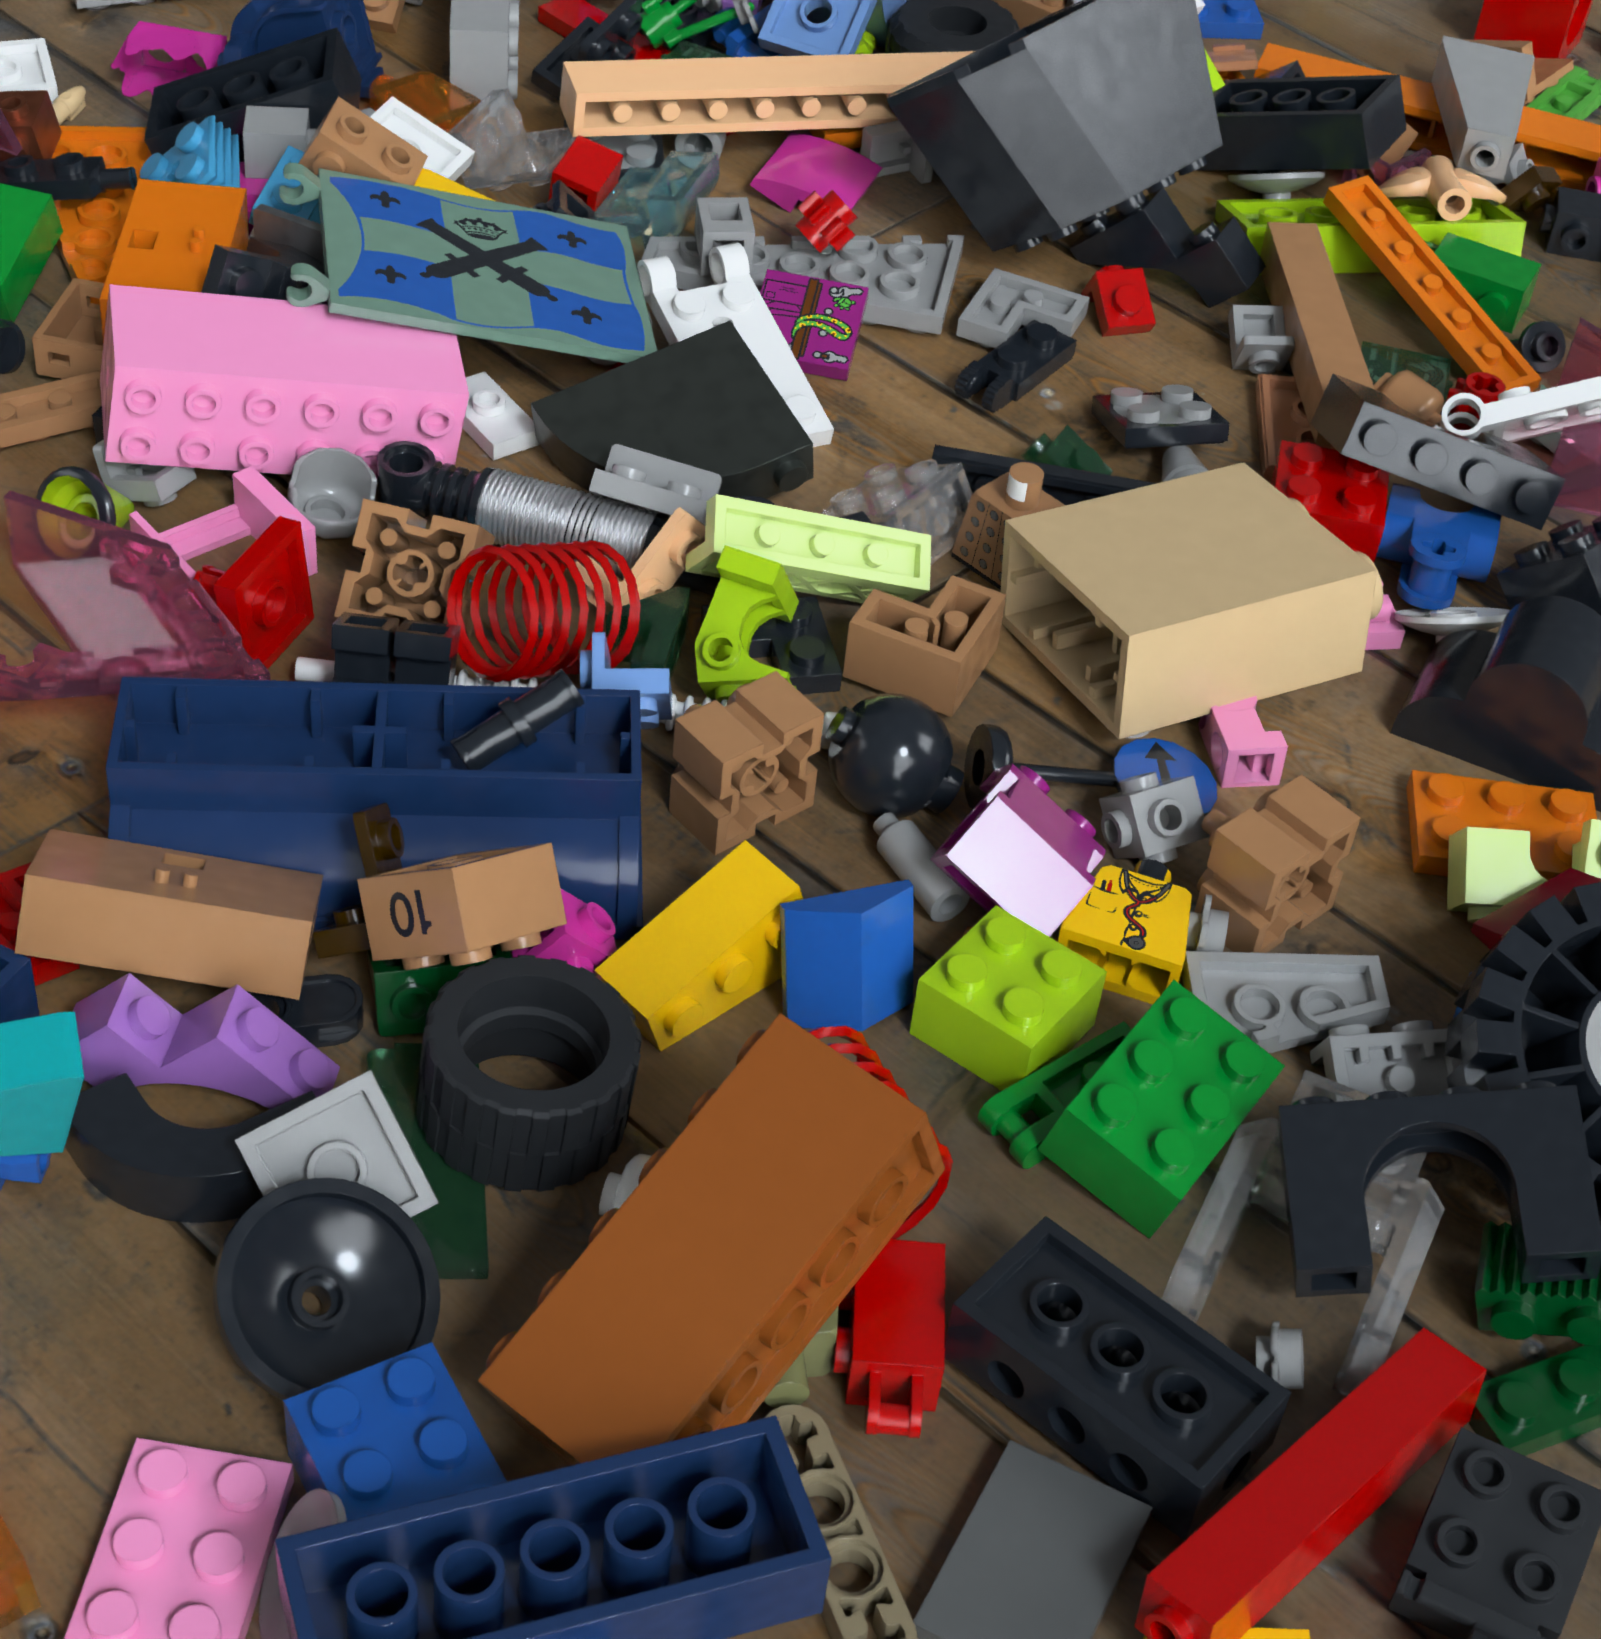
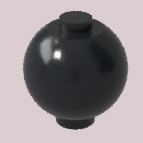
M884 693L865 698L852 709L844 706L835 715L826 732V738L831 741L828 750V763L834 784L841 795L852 806L871 816L880 817L885 813H893L896 818L913 815L924 807H927L936 814H940L954 800L963 783L964 772L951 764L953 744L945 723L930 706L914 697L897 693Z

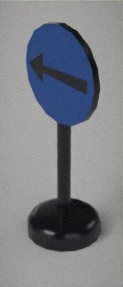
M981 724L977 726L971 735L967 747L964 764V788L968 805L972 809L986 795L979 787L997 768L1013 763L1014 757L1010 738L1007 732L997 725ZM1157 738L1136 739L1122 746L1112 762V771L1013 763L1017 768L1023 765L1032 769L1044 781L1108 787L1116 786L1118 792H1122L1119 784L1120 780L1144 773L1156 772L1158 780L1194 776L1204 817L1211 811L1217 800V783L1209 767L1193 752L1174 742Z

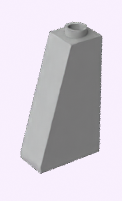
M1443 36L1431 82L1456 168H1463L1474 174L1504 180L1519 128L1534 63V55Z

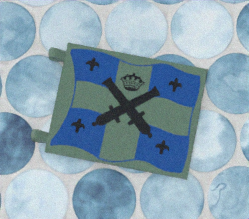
M288 163L283 168V176L286 179H295L301 182L295 188H289L285 185L280 186L279 196L284 203L299 205L316 199L319 200L325 275H323L315 267L306 263L292 265L290 270L292 280L305 281L309 285L302 289H297L293 286L286 288V298L291 305L307 307L327 301L329 313L621 363H629L658 351L627 226L319 168L318 175L316 176L308 168L298 163Z

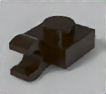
M1533 165L1500 190L1507 197L1502 205L1509 210L1525 211L1526 213L1535 211L1540 207L1543 208L1545 203L1553 204L1557 193L1555 188L1563 182L1554 167Z

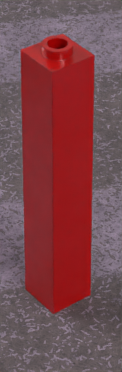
M1423 1327L1147 1575L1134 1627L1148 1639H1241L1251 1627L1260 1621L1459 1432L1461 1427L1463 1428L1470 1421L1487 1369Z

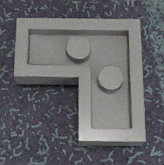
M994 268L958 318L956 336L974 341L982 347L996 348L1017 333L1021 325L1026 326L1033 320H1037L1041 323L1049 324L1055 327L1057 331L1072 337L1087 314L1090 297Z

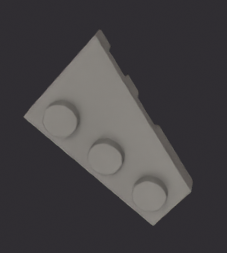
M1186 951L1181 972L1184 988L1268 1053L1326 1039L1329 1037L1328 1031L1336 1027L1352 1024H1365L1372 1027L1384 1024L1391 1008L1379 955Z

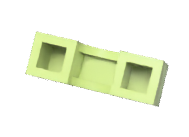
M1467 826L1449 836L1447 911L1468 912V922L1474 923L1548 881L1537 872L1530 856V831ZM1580 842L1572 845V868L1576 870Z

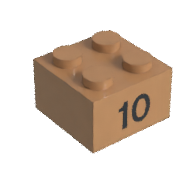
M552 842L459 853L357 879L373 961L402 959L404 970L424 968L445 962L444 955L448 954L451 966L485 961L493 958L491 948H494L496 944H500L501 951L532 947L542 943L541 931L567 924Z

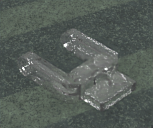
M1305 1070L1290 1105L1299 1099L1311 1096H1324L1333 1099L1335 1102L1365 1100L1370 1095ZM1273 1117L1239 1125L1165 1288L1162 1300L1194 1323H1197L1249 1205L1257 1203L1263 1206L1270 1214L1287 1220L1278 1139V1120ZM1427 1152L1409 1155L1391 1163L1376 1176L1365 1195L1371 1252L1382 1255L1384 1260L1332 1390L1348 1396L1385 1362L1445 1209L1430 1182L1418 1177Z

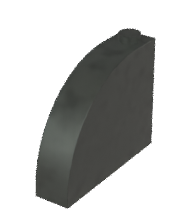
M727 321L531 403L535 435L540 446L550 460L566 476L588 491L595 468L605 471L608 457L614 444H620L717 473L722 478L718 495L734 498L756 496L766 499L782 491H792L800 487L805 481L814 478L813 442L731 321Z

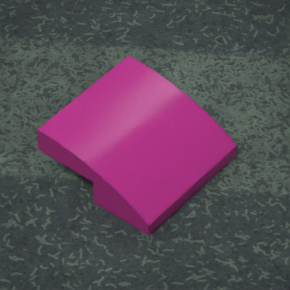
M790 133L754 177L750 186L789 213L814 190L821 198L833 190L853 210L873 184L882 167L867 157L835 142L814 136Z

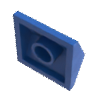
M909 879L780 903L783 1015L800 1027L808 1029L848 1026L856 1031H864L913 1002V884Z

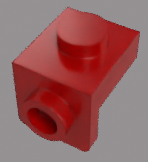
M1121 265L1103 267L1094 273L1081 292L1082 295L1090 297L1089 302L1095 303L1102 337L1150 332L1156 325L1143 268L1124 269Z

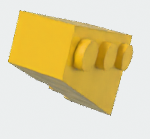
M744 840L594 970L596 976L605 984L609 983L620 993V998L631 1007L636 1016L635 1024L640 1029V1033L661 1052L782 978L780 903L803 899L800 886L749 842Z

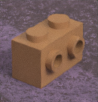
M338 96L316 129L298 164H302L316 176L318 175L319 168L414 186L428 155Z

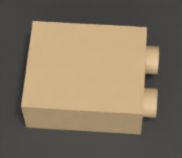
M1244 462L1005 520L1001 593L1006 594L1007 597L1002 624L1118 739L1208 715L1213 706L1219 707L1257 696L1258 701L1362 671L1369 623L1371 619H1374L1379 614L1383 604V586L1375 564L1366 554L1352 550L1311 517L1300 501L1286 497Z

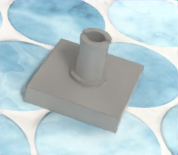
M372 1070L235 1139L263 1196L284 1185L300 1180L336 1178L356 1182L376 1190L396 1203L410 1218L439 1203Z

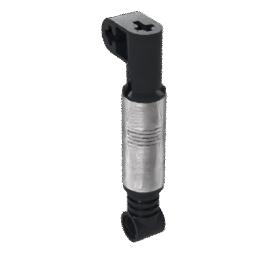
M394 442L380 450L377 457V502L410 509L422 518H426L429 515L431 517L437 515L480 525L495 536L494 542L496 545L510 544L518 546L523 543L536 545L541 542L553 544L558 541L570 543L573 541L585 542L593 540L609 544L625 558L631 569L669 519L668 515L662 513L657 514L642 510L635 505L632 506L625 502L621 503L620 501H615V499H604L591 493L585 494L582 490L577 491V489L566 488V486H560V484L555 485V483H549V481H539V479L528 478V476H522V474L517 475V473H512L511 471L506 472V470H501L500 468L486 467L480 472L475 470L469 472L468 468L457 467L456 469L453 464H442L441 461L436 460L434 453L427 446L417 442ZM738 497L739 499L775 505L772 501L762 497ZM608 558L615 575L623 579L624 577L619 566ZM684 570L674 585L714 595L721 578L685 572Z

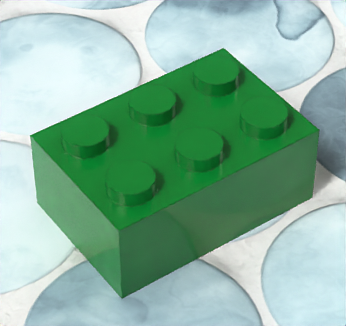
M1173 980L1067 1106L1037 1150L1150 1239L1194 1185L1285 1065L1181 984Z

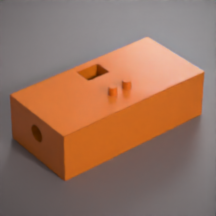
M138 179L99 298L103 344L109 284L202 292L215 244L246 251L249 243L247 188Z

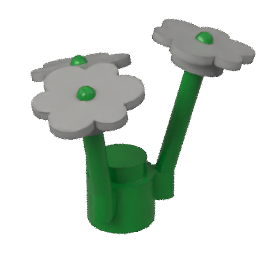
M646 0L641 6L644 11L640 13V16L643 17L640 29L654 49H657L664 43L671 49L683 39L739 18L741 25L751 23L755 34L759 32L753 14L755 6L749 0H732L734 8L679 30L677 28L683 24L679 14L695 3L699 8L706 7L711 13L714 11L718 12L723 9L721 0H680L673 6L668 0L661 5L660 3L663 0Z

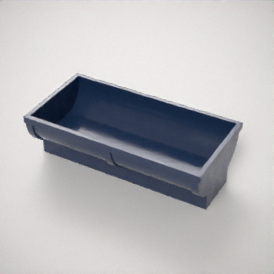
M122 676L106 763L110 800L108 839L323 875L314 928V931L335 922L333 911L362 904L357 879L364 878L366 875L353 822V813L372 805L387 803L391 817H395L398 820L404 836V853L400 857L402 868L459 853L552 842L560 888L587 904L594 902L601 906L611 917L615 925L616 933L613 935L614 940H629L643 928L640 690L576 688L584 701V705L579 708L576 707L535 734L537 738L535 743L527 748L521 743L482 770H468L453 748L450 740L455 737L458 738L498 712L500 709L497 704L509 697L512 701H515L535 687Z

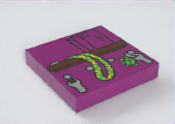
M767 269L760 294L803 373L844 381L848 380L868 301L869 287Z

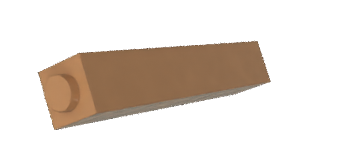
M1267 222L1260 254L1266 267L1261 272L1271 306H1283L1285 336L1294 337L1295 348L1288 360L1315 444L1331 445L1310 423L1332 374L1339 375L1372 389L1375 388L1317 223Z

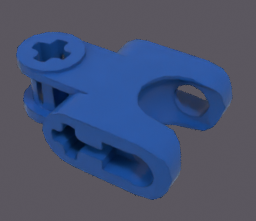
M1393 483L1386 507L1385 528L1376 557L1402 563L1396 588L1397 594L1402 600L1421 609L1443 610L1450 607L1453 601L1458 577L1486 583L1498 542L1501 515L1476 505L1467 512L1454 513L1443 511L1427 504L1421 498L1420 489Z

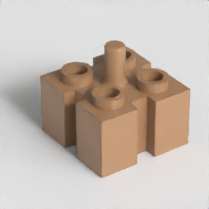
M363 498L352 546L364 552L365 555L360 573L345 570L334 617L339 618L343 612L399 618V626L405 619L448 624L446 616L448 590L457 566L470 551L486 545H493L495 536L480 525L437 515L432 516L430 528L426 529L427 520L410 509ZM482 561L478 562L468 574L463 589L462 615L469 640L473 622L470 614L471 602L465 599L469 580L474 581Z
M777 671L752 683L738 687L729 697L725 707L717 700L703 706L700 704L690 706L684 715L675 719L673 758L679 764L671 775L669 812L710 852L717 855L755 836L757 823L768 819L772 824L776 825L813 806L818 769L807 758L820 751L824 713Z
M1302 774L1280 789L1271 788L1258 799L1253 808L1250 807L1236 817L1234 815L1226 816L1217 809L1210 811L1203 819L1201 828L1210 835L1209 846L1211 851L1207 862L1208 868L1204 871L1197 884L1199 896L1194 912L1201 913L1205 894L1212 895L1211 909L1229 912L1225 946L1232 952H1269L1283 942L1288 929L1295 926L1301 930L1333 908L1344 873L1337 866L1340 860L1350 854L1361 817Z

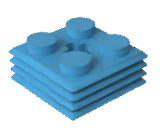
M215 115L206 117L200 124L190 122L180 131L175 145L164 155L154 153L146 160L141 168L140 177L146 180L240 188L239 135H231V128L223 129V122H215Z

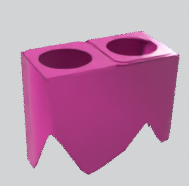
M139 21L128 34L111 67L112 69L120 67V70L125 73L121 88L123 95L127 97L137 96L147 90L153 95L154 87L217 67L219 54L224 51L228 43L227 36ZM164 49L173 60L170 62L159 61L148 50ZM197 53L201 56L206 69L195 62L193 54Z

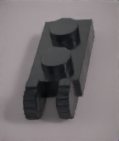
M1033 320L978 362L974 360L968 367H965L956 380V385L954 386L955 394L968 399L987 387L983 394L981 405L983 406L982 408L995 413L1012 400L1018 401L1069 362L1075 354L1077 340L1057 331L1055 327Z

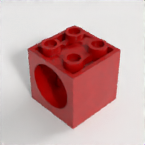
M1484 0L1473 40L1532 41L1535 58L1566 59L1582 39L1593 0Z

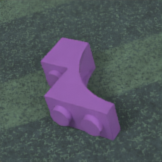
M128 973L77 1002L73 1009L76 1014L84 1080L93 1087L127 1073L135 1087L164 1083L202 1086L238 1095L272 1109L310 1091L318 1097L332 1090L340 1069L338 1064L238 984L190 1011L181 1014L132 974Z

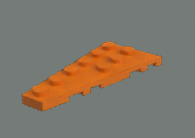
M60 126L62 134L51 159L71 152L81 153L83 157L103 156L106 169L134 167L137 174V182L138 179H142L140 177L141 168L152 155L144 141L147 127ZM107 190L93 199L54 200L63 228V233L56 245L72 279L79 278L105 283L135 190ZM90 297L91 303L100 305L99 298Z

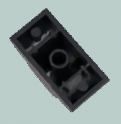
M1540 596L1525 600L1512 608L1505 616L1497 633L1475 629L1462 630L1445 636L1430 651L1394 721L1391 734L1527 785L1593 793L1596 811L1601 812V616L1590 607L1573 599L1560 596Z

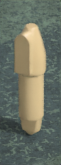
M82 85L67 89L53 100L52 105L59 125L65 120L72 121L86 107V89Z

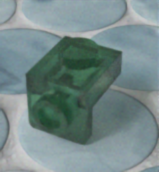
M1066 425L1051 439L1045 433H1042L1021 454V457L1027 461L1111 475L1113 472L1099 454L1089 447L1069 425Z

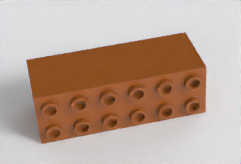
M780 1013L766 1031L758 1030L747 1039L738 1054L736 1067L719 1088L709 1089L696 1101L689 1114L687 1127L669 1148L659 1149L649 1158L640 1173L639 1185L619 1209L613 1208L607 1211L598 1220L589 1236V1246L571 1268L559 1271L547 1282L538 1298V1308L520 1330L508 1333L495 1345L486 1362L487 1370L478 1381L520 1427L569 1466L746 1423L945 1170L927 1113Z

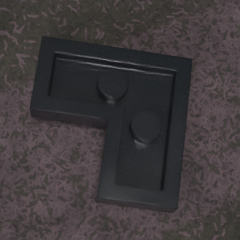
M816 596L797 597L799 603L791 623L772 618L758 627L750 644L749 655L751 658L770 657L774 668L789 672V679L792 685L796 686L797 690L802 694L837 692L841 690L843 673ZM702 605L701 626L710 605Z

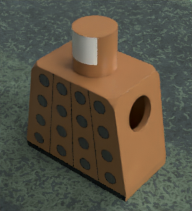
M1016 463L1010 467L1009 472L977 489L969 501L951 557L999 590H1001L1005 520L1066 506L1042 490L1043 470L1033 463Z

